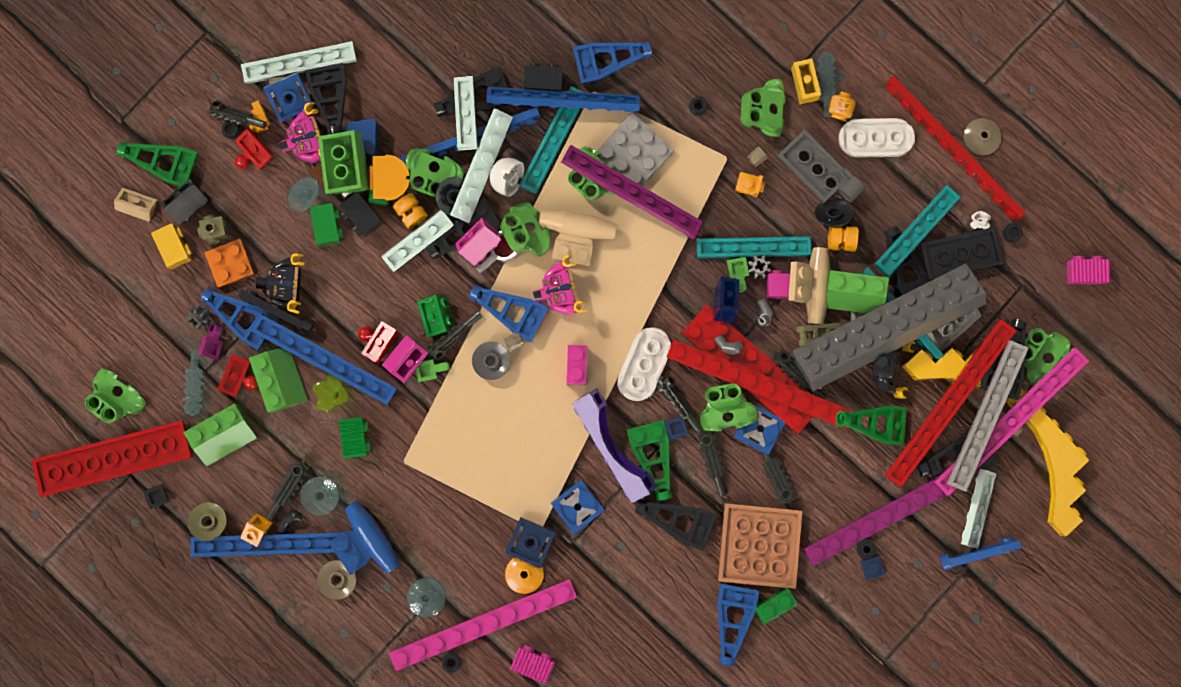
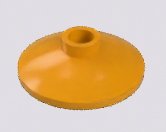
M513 558L506 567L505 578L512 590L521 594H528L540 587L544 578L543 567L539 568L518 558ZM522 571H526L528 573L527 578L521 577Z

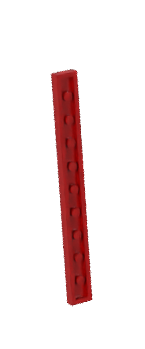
M894 75L886 82L887 92L891 96H895L899 100V104L913 114L912 117L917 123H922L926 128V132L939 141V145L943 150L949 151L952 159L965 168V172L969 177L976 179L978 186L992 196L991 199L996 205L1003 207L1005 214L1010 219L1017 221L1026 213Z
M1001 319L997 321L885 473L888 479L902 487L1015 334L1016 329Z
M674 339L667 354L669 359L729 383L737 384L739 387L834 425H837L836 415L839 411L852 412L850 409Z

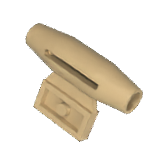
M541 210L539 225L560 232L555 240L552 259L562 260L564 256L573 255L569 258V262H576L577 264L590 266L593 250L591 239H614L617 224L602 218L566 210Z
M813 248L809 264L791 262L789 300L806 303L809 325L824 324L828 308L827 292L831 269L829 250L827 248Z

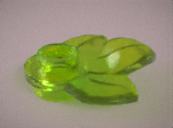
M331 374L328 375L327 382L320 381L312 386L314 394L319 398L315 406L319 410H331L335 405L345 403L348 398L347 391L342 387L341 380ZM339 392V397L336 399L335 395Z

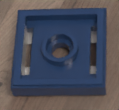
M520 517L505 553L541 568L556 532ZM521 531L518 542H515L518 532ZM528 539H533L535 544L529 546L527 544ZM547 542L544 552L541 553L544 543Z

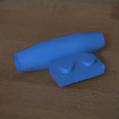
M358 501L347 506L344 510L353 531L343 532L331 540L329 545L349 575L365 566L370 557L387 574L397 568L400 564L391 543L375 519Z

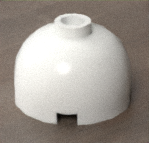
M502 158L492 166L489 174L493 189L501 195L508 197L515 194L520 185L517 183L519 177L523 179L524 164L514 158Z

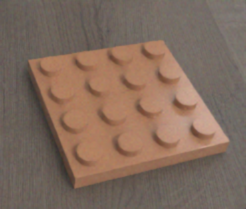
M725 503L718 581L796 589L802 511Z

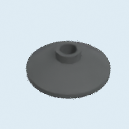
M485 342L474 351L472 366L481 378L496 380L507 373L510 367V355L507 349L500 343ZM490 358L495 359V363L493 365L488 364V360Z

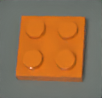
M241 239L204 252L219 289L255 275Z

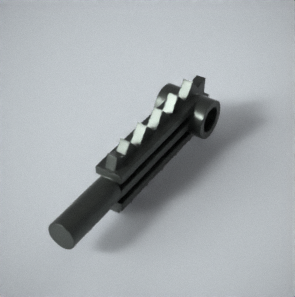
M219 100L213 101L211 106H209L210 109L207 111L214 119L223 118L224 121L229 120L230 123L235 122L237 125L247 126L248 123L263 129L267 126L266 121L254 118L253 113H249V111L244 112L243 109L232 108L230 105L226 106Z
M478 311L475 312L464 323L460 321L451 330H448L445 335H442V338L430 343L427 351L428 358H433L434 360L442 359L445 352H448L450 347H453L456 342L469 333L468 328L483 316Z
M782 349L779 352H774L775 357L772 360L775 366L781 367V372H786L787 377H792V382H797L798 388L801 387L803 391L809 389L815 396L822 399L827 397L820 389L811 390L794 361V357L790 358L789 352Z
M661 376L658 381L660 384L657 385L658 390L662 394L667 395L682 418L687 419L696 434L702 432V427L692 415L694 412L675 387V379L671 376L666 378Z
M703 430L702 434L697 435L698 441L696 442L701 445L699 451L704 452L700 458L706 460L703 465L708 467L705 471L708 474L707 478H714L718 495L724 496L726 491L721 476L726 473L723 470L725 466L720 465L723 459L718 457L720 451L715 450L719 444L713 442L716 437L712 435L711 431L706 432Z
M762 453L766 461L762 465L765 468L763 472L769 473L766 479L772 480L770 486L776 487L773 493L779 494L777 500H780L782 505L785 503L791 505L792 500L796 499L794 496L796 490L790 489L792 483L787 482L789 476L783 475L786 469L780 468L782 462H779V458H772L770 453L769 455Z
M296 460L294 464H290L291 471H286L287 477L282 478L283 484H278L279 490L274 491V495L271 496L275 502L265 517L267 520L272 522L281 506L288 507V503L292 502L290 496H295L294 490L300 489L298 483L304 482L302 476H308L307 470L309 467L305 466V461L299 462Z

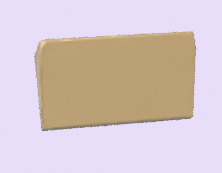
M122 188L114 200V207L117 211L150 222L158 200Z

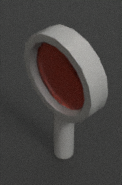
M499 231L501 240L498 246L491 249L492 254L476 268L480 274L497 259L506 263L515 260L521 252H516L510 248L502 231ZM515 238L517 242L522 243L520 238Z

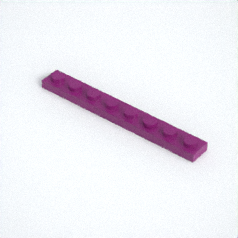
M572 145L569 146L561 161L564 165L691 239L696 237L703 223L698 218Z
M937 478L803 548L811 565H817L946 496L934 483Z

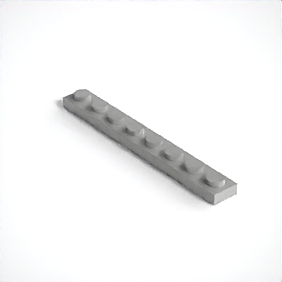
M1011 340L1008 341L947 484L965 492L967 491L1028 351L1027 347Z

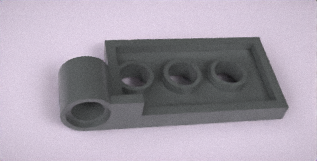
M805 129L777 155L780 161L823 204L836 191L848 202L852 203L865 190L862 182L846 168L844 169ZM799 153H808L809 160H800ZM814 165L821 166L822 173L819 175L814 174L812 167ZM827 179H833L836 182V186L834 188L827 187Z

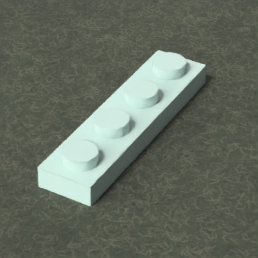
M473 76L454 78L457 147L459 151L478 149Z
M440 210L383 254L382 258L394 272L453 227L454 224Z
M980 469L976 477V486L971 497L972 502L967 514L965 530L962 534L961 544L977 549L996 474L988 470Z

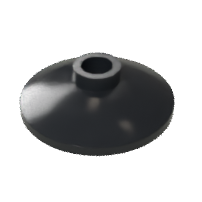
M449 177L439 184L435 199L437 206L442 212L448 215L451 214L463 185V179ZM450 192L453 193V197H452V198H449V193H450Z
M827 200L824 204L820 203L816 207L815 217L823 225L839 227L851 221L853 209L846 202Z

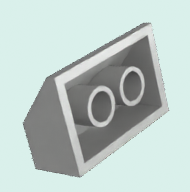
M977 308L926 335L942 352L977 321L981 314Z

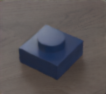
M682 416L664 422L670 440L689 434Z
M879 556L860 561L865 580L885 575Z

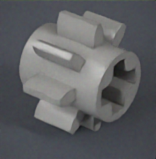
M755 255L753 257L755 262H748V265L752 266L749 273L753 272L755 274L754 279L759 275L764 279V272H771L767 268L771 261L766 262L764 255L761 259H758ZM757 263L764 266L762 271L755 269Z

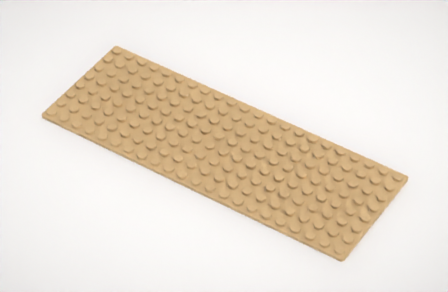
M583 109L534 205V208L540 212V215L541 210H566L596 216L617 224L614 239H591L593 250L590 266L576 263L575 266L568 267L571 268L579 301L586 302V304H582L581 309L587 310V312L564 315L549 308L532 343L521 338L524 345L510 352L504 342V338L514 333L482 306L479 313L483 317L473 324L404 459V463L517 521H519L520 517L544 526L553 508L550 503L559 496L590 434L586 431L581 418L575 413L572 403L596 388L606 402L635 336L642 330L688 239V236L616 194L610 195L606 193L598 199H587L568 181V175L573 169L564 165L561 161L569 146L572 145L578 149L586 146L597 151L630 115L631 112L624 110ZM635 111L632 112L674 149V152L646 181L643 187L698 218L727 161V157ZM580 173L574 175V182L578 184L582 181ZM592 185L588 188V194L594 196L597 190ZM540 215L535 216L538 223L540 220ZM528 223L525 225L528 232L535 231L533 224ZM548 228L550 248L543 256L538 257L531 251H523L515 260L504 263L491 290L535 301L533 291L543 289L542 279H544V274L554 264L561 261L552 259L555 240L560 232ZM511 249L508 256L513 254L514 250ZM494 297L490 306L501 312L506 301ZM547 300L538 301V303L548 307ZM511 305L507 311V316L513 322L518 323L525 312V308ZM485 342L500 343L509 352L510 367L507 373L499 379H483L473 369V353L479 345ZM568 345H587L586 386L566 384ZM490 358L488 360L489 365H493L495 363L494 358Z

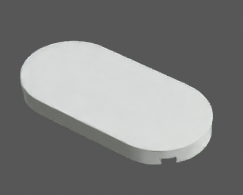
M899 118L853 119L846 123L839 133L841 149L852 157H899L906 154L915 142L913 128L906 121Z
M646 328L635 336L618 376V388L625 398L632 401H641L653 394L668 360L667 354L671 347L669 337L663 330Z

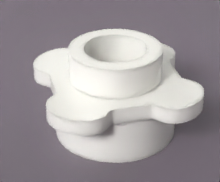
M978 211L971 216L973 219L970 224L971 228L988 229L990 227L988 222L991 216L986 212Z

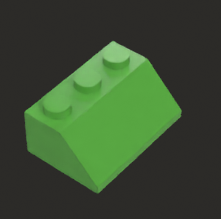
M353 130L318 136L325 194L370 190L363 134Z
M830 270L827 292L828 309L869 313L886 302L889 277Z
M280 348L249 358L268 413L272 414L308 401L291 352Z
M235 403L183 432L192 449L206 467L258 438L240 405Z

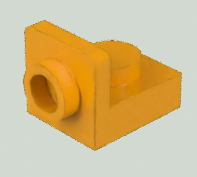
M258 100L251 103L254 108L251 110L254 118L266 121L267 126H270L271 123L263 105ZM249 125L250 129L253 132L257 131V133L263 132L268 128L267 126L263 129Z
M740 172L735 191L757 197L759 192H763L765 182L762 181L763 176L759 175L758 177Z
M256 513L247 522L241 539L257 547L262 537L271 528L273 522Z

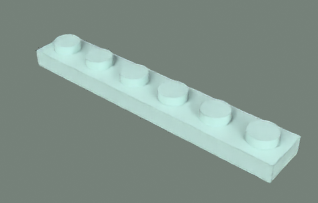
M351 41L241 64L244 83L250 84L269 80V78L289 76L296 72L303 73L310 69L341 63L356 62L357 59L354 45Z
M497 109L493 110L450 214L451 216L467 223L470 222L513 118L512 116Z

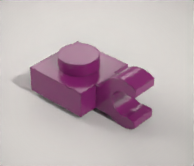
M209 325L208 337L203 336L198 351L199 355L218 360L223 344L222 341H219L223 327Z

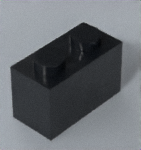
M538 63L525 65L524 89L562 91L563 67H559L556 64H549L546 67L540 66Z
M188 179L160 204L176 223L180 225L182 222H187L195 211L201 210L206 205L208 199L192 180Z
M358 192L339 205L342 209L341 215L346 221L350 219L353 222L352 228L358 236L362 234L366 238L383 224Z

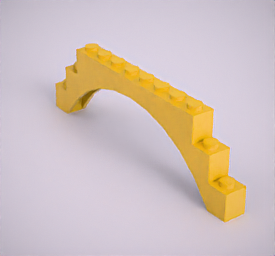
M951 348L940 359L933 362L934 358L928 351L919 350L902 367L914 380H955L975 351L963 360V355L957 349ZM982 378L976 385L977 387H980ZM1021 389L1019 399L1028 391ZM1007 397L1005 403L1012 407L1018 400ZM1041 407L1025 423L1034 433L1043 451L1049 472L1051 497L1047 522L1060 536L1066 537L1083 521L1079 517L1080 513L1074 507H1070V505L1086 491L1082 487L1084 485L1079 478L1073 477V475L1089 459L1086 457V452L1081 447H1076L1073 444L1072 437L1066 432L1063 433L1059 429L1060 425L1053 418L1050 419L1045 414L1047 411Z

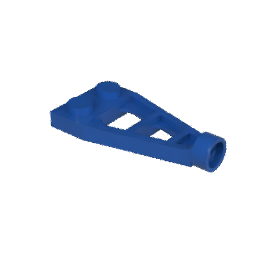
M649 41L644 43H588L573 47L582 85L600 81L642 58L652 56ZM616 50H629L631 55L629 59L621 62L616 60ZM598 52H607L612 57V63L603 69H599L594 56Z
M478 285L473 287L469 295L470 299L482 305L514 334L518 333L521 338L531 343L549 310L548 307L532 299L484 289ZM494 297L506 301L501 312L490 306ZM511 305L525 308V312L518 323L513 322L507 316V311Z
M209 287L200 298L202 302L211 307L243 342L257 351L260 350L266 340L251 331L260 314L276 323L279 321V318L258 306L216 293ZM224 302H229L237 307L232 317H228L221 311ZM244 311L255 316V320L248 330H244L237 323V317Z
M1006 536L1000 538L999 543L955 557H948V554L940 555V560L945 571L952 569L954 566L1003 554L1022 547L1018 539Z
M720 584L717 600L721 652L719 664L734 666L735 657L755 614L754 608L755 606L757 607L759 591ZM729 606L744 609V616L740 623L731 624L728 621L727 608ZM728 627L736 628L739 631L737 640L733 644L727 643L725 640ZM729 653L731 654V657L725 656V654Z

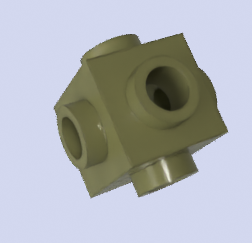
M210 215L204 217V220L199 221L200 227H197L198 234L205 242L216 244L220 243L221 239L229 238L226 219L222 216Z

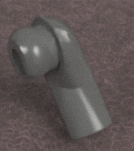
M763 298L757 302L762 310L758 323L761 326H768L771 323L774 312L766 298Z
M722 334L714 339L726 354L736 355L743 349L741 342H727Z

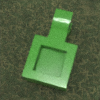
M746 257L727 260L730 280L736 279L738 293L746 292L747 288L744 278L749 277Z
M434 359L421 362L416 368L418 382L437 379V373L449 371L450 364L449 362L435 365Z

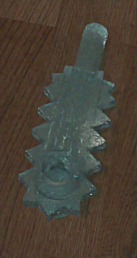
M825 51L823 54H818L819 59L816 62H818L819 66L816 69L820 71L817 77L820 79L818 84L821 92L820 99H823L824 118H830L831 114L828 109L833 95H836L835 92L837 91L833 87L837 84L833 80L837 76L833 73L836 69L833 63L836 60L833 57V53L829 54Z
M191 349L190 368L184 370L186 374L183 376L187 379L183 383L187 388L182 391L186 394L183 398L186 404L182 407L185 409V414H190L191 417L195 414H200V409L203 406L199 403L204 400L200 397L204 392L200 389L204 385L200 380L205 376L202 375L204 371L198 368L199 350Z

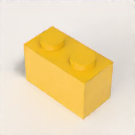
M813 59L794 62L791 71L799 104L819 100L821 92Z
M171 223L151 233L167 268L173 270L192 261L190 256L192 254L191 248L188 244L184 243L182 239L184 234L180 227Z

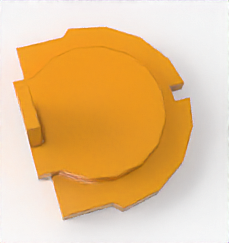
M387 154L385 156H373V166H370V173L368 174L370 190H373V199L394 200L403 195L408 188L410 181L406 180V176H410L408 168L396 156Z

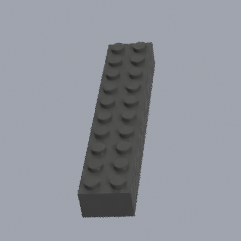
M964 264L793 350L795 362L811 390L815 391L876 360L879 356H884L985 305L986 292L967 264Z

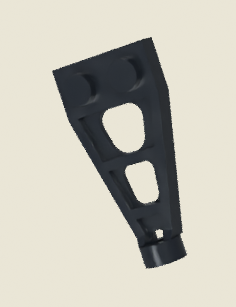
M344 64L306 70L309 90L325 122L328 135L343 132L342 122L347 88ZM336 85V96L324 99L320 89ZM337 104V114L327 115L325 106Z
M500 67L484 72L474 78V90L481 85H485L487 89L488 87L508 88ZM455 93L433 103L438 118L444 115L456 114ZM475 101V112L499 109L510 104L494 105L487 103V101Z
M485 198L478 201L471 219H475L478 222L483 218L498 232L501 231V224ZM457 218L453 222V227L426 247L433 260L441 255L457 251L456 244L450 246L446 238L454 231H458L460 236L463 237L465 234L462 228L466 223L465 221ZM435 246L440 248L439 252H437Z
M898 226L884 232L887 239V250L901 235ZM913 252L908 255V261L901 263L892 273L898 297L930 282L926 271ZM905 267L912 268L917 275V280L906 283L903 279L902 269Z
M248 288L246 291L241 289L238 295L241 299L300 328L306 334L311 330L315 322L310 318L300 320L258 298V293Z
M1012 319L1010 326L1019 332H1015L1010 340L1025 346L1027 323L1022 320ZM1006 346L982 377L979 388L988 389ZM1024 360L1008 394V398L1013 400L1019 399L1023 386Z
M968 433L929 459L919 462L917 469L920 476L924 478L930 474H942L948 467L942 468L939 459L947 454H951L953 462H955L958 458L957 451L963 447ZM995 452L975 471L999 464Z
M639 499L635 509V514L643 515L684 544L703 551L717 515L698 507L649 503L642 499ZM647 505L648 511L644 513L645 507ZM660 509L673 513L669 524L658 520L657 513ZM677 516H692L693 523L688 533L682 532L675 526Z

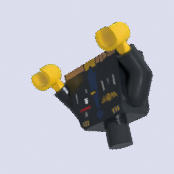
M293 254L290 258L276 263L272 269L267 270V278H256V289H266V296L270 298V302L281 310L299 314V311H296V306L301 305L299 299L302 269L296 265H304V262H299L303 254Z
M914 341L874 360L872 376L877 388L894 395L896 399H906L907 397L903 395V391H908L907 387L895 386L900 350L913 353L915 350H911L910 346L912 343L916 344Z

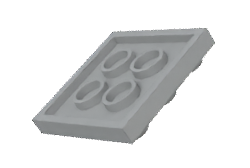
M631 112L597 151L602 154L599 158L609 167L612 164L615 165L620 174L643 186L674 152V149Z

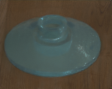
M303 177L296 181L287 195L289 208L293 211L301 212L311 207L319 194L318 182L312 177Z
M325 477L311 478L303 485L300 492V501L303 508L310 514L317 516L330 513L334 510L339 500L337 486L333 481ZM320 492L324 494L322 500H319L317 497Z
M430 578L415 581L407 593L409 608L413 613L421 617H431L439 613L446 600L442 585ZM424 594L429 596V600L427 602H424L422 600V596Z

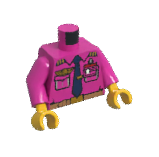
M314 102L306 103L304 110L290 124V128L287 129L289 139L279 142L282 153L293 150L297 158L310 163L321 161L318 136H322L317 119L312 116V114L319 112L318 109L312 110Z
M573 255L564 256L560 262L554 264L544 274V279H542L543 289L533 291L536 302L547 300L548 308H552L553 311L564 315L587 312V310L581 309L582 304H586V302L579 301L571 268H568L576 265V262H569V258Z

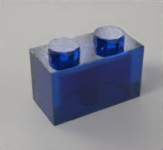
M721 276L714 288L713 320L732 324L739 311V279Z

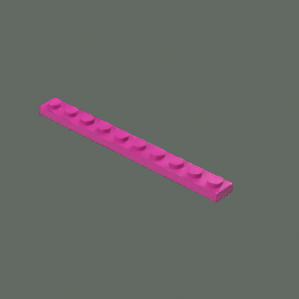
M1076 347L1069 351L997 420L977 468L1089 362ZM956 461L934 481L947 496L956 489V487L947 484Z
M570 579L391 651L389 655L395 670L398 671L575 599L577 596Z

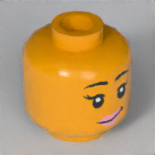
M840 92V95L832 96L828 109L829 113L832 114V118L846 121L847 118L852 117L856 102L850 98L851 94Z

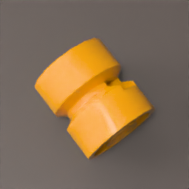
M413 193L402 197L393 205L397 214L403 216L402 221L408 229L417 226L428 217L423 207L418 206L419 201Z
M842 226L829 227L828 250H840L843 248L844 251H856L858 227L847 226L845 229Z

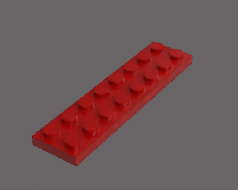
M707 304L682 332L701 351L802 390L801 387L798 388L797 382H792V377H787L786 372H781L779 366H775V363ZM722 334L727 342H741L743 349L736 355L726 354L714 339ZM749 391L797 434L813 417Z
M181 420L32 459L40 497L193 458L190 444L183 433L186 431L184 421Z

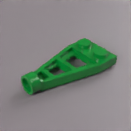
M122 141L117 148V156L129 159L168 184L178 187L191 178L199 154L179 146L129 144ZM141 151L154 152L151 164L139 159ZM161 155L174 156L175 159L171 171L165 172L157 166Z
M881 406L852 412L839 411L836 415V423L838 426L848 427L883 444L904 446L907 408ZM862 416H869L868 428L861 426ZM878 416H886L885 433L876 429Z
M664 420L626 430L633 453L642 469L649 473L657 487L654 490L657 501L673 498L670 490L669 438ZM658 443L660 445V457L654 461L648 460L643 452V447L648 444ZM661 463L664 476L661 479H655L650 466ZM660 489H666L665 492L659 493Z

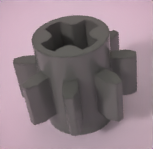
M193 305L188 310L189 314L186 316L188 323L193 328L198 329L201 326L205 328L212 318L209 309L203 305H198L197 307Z

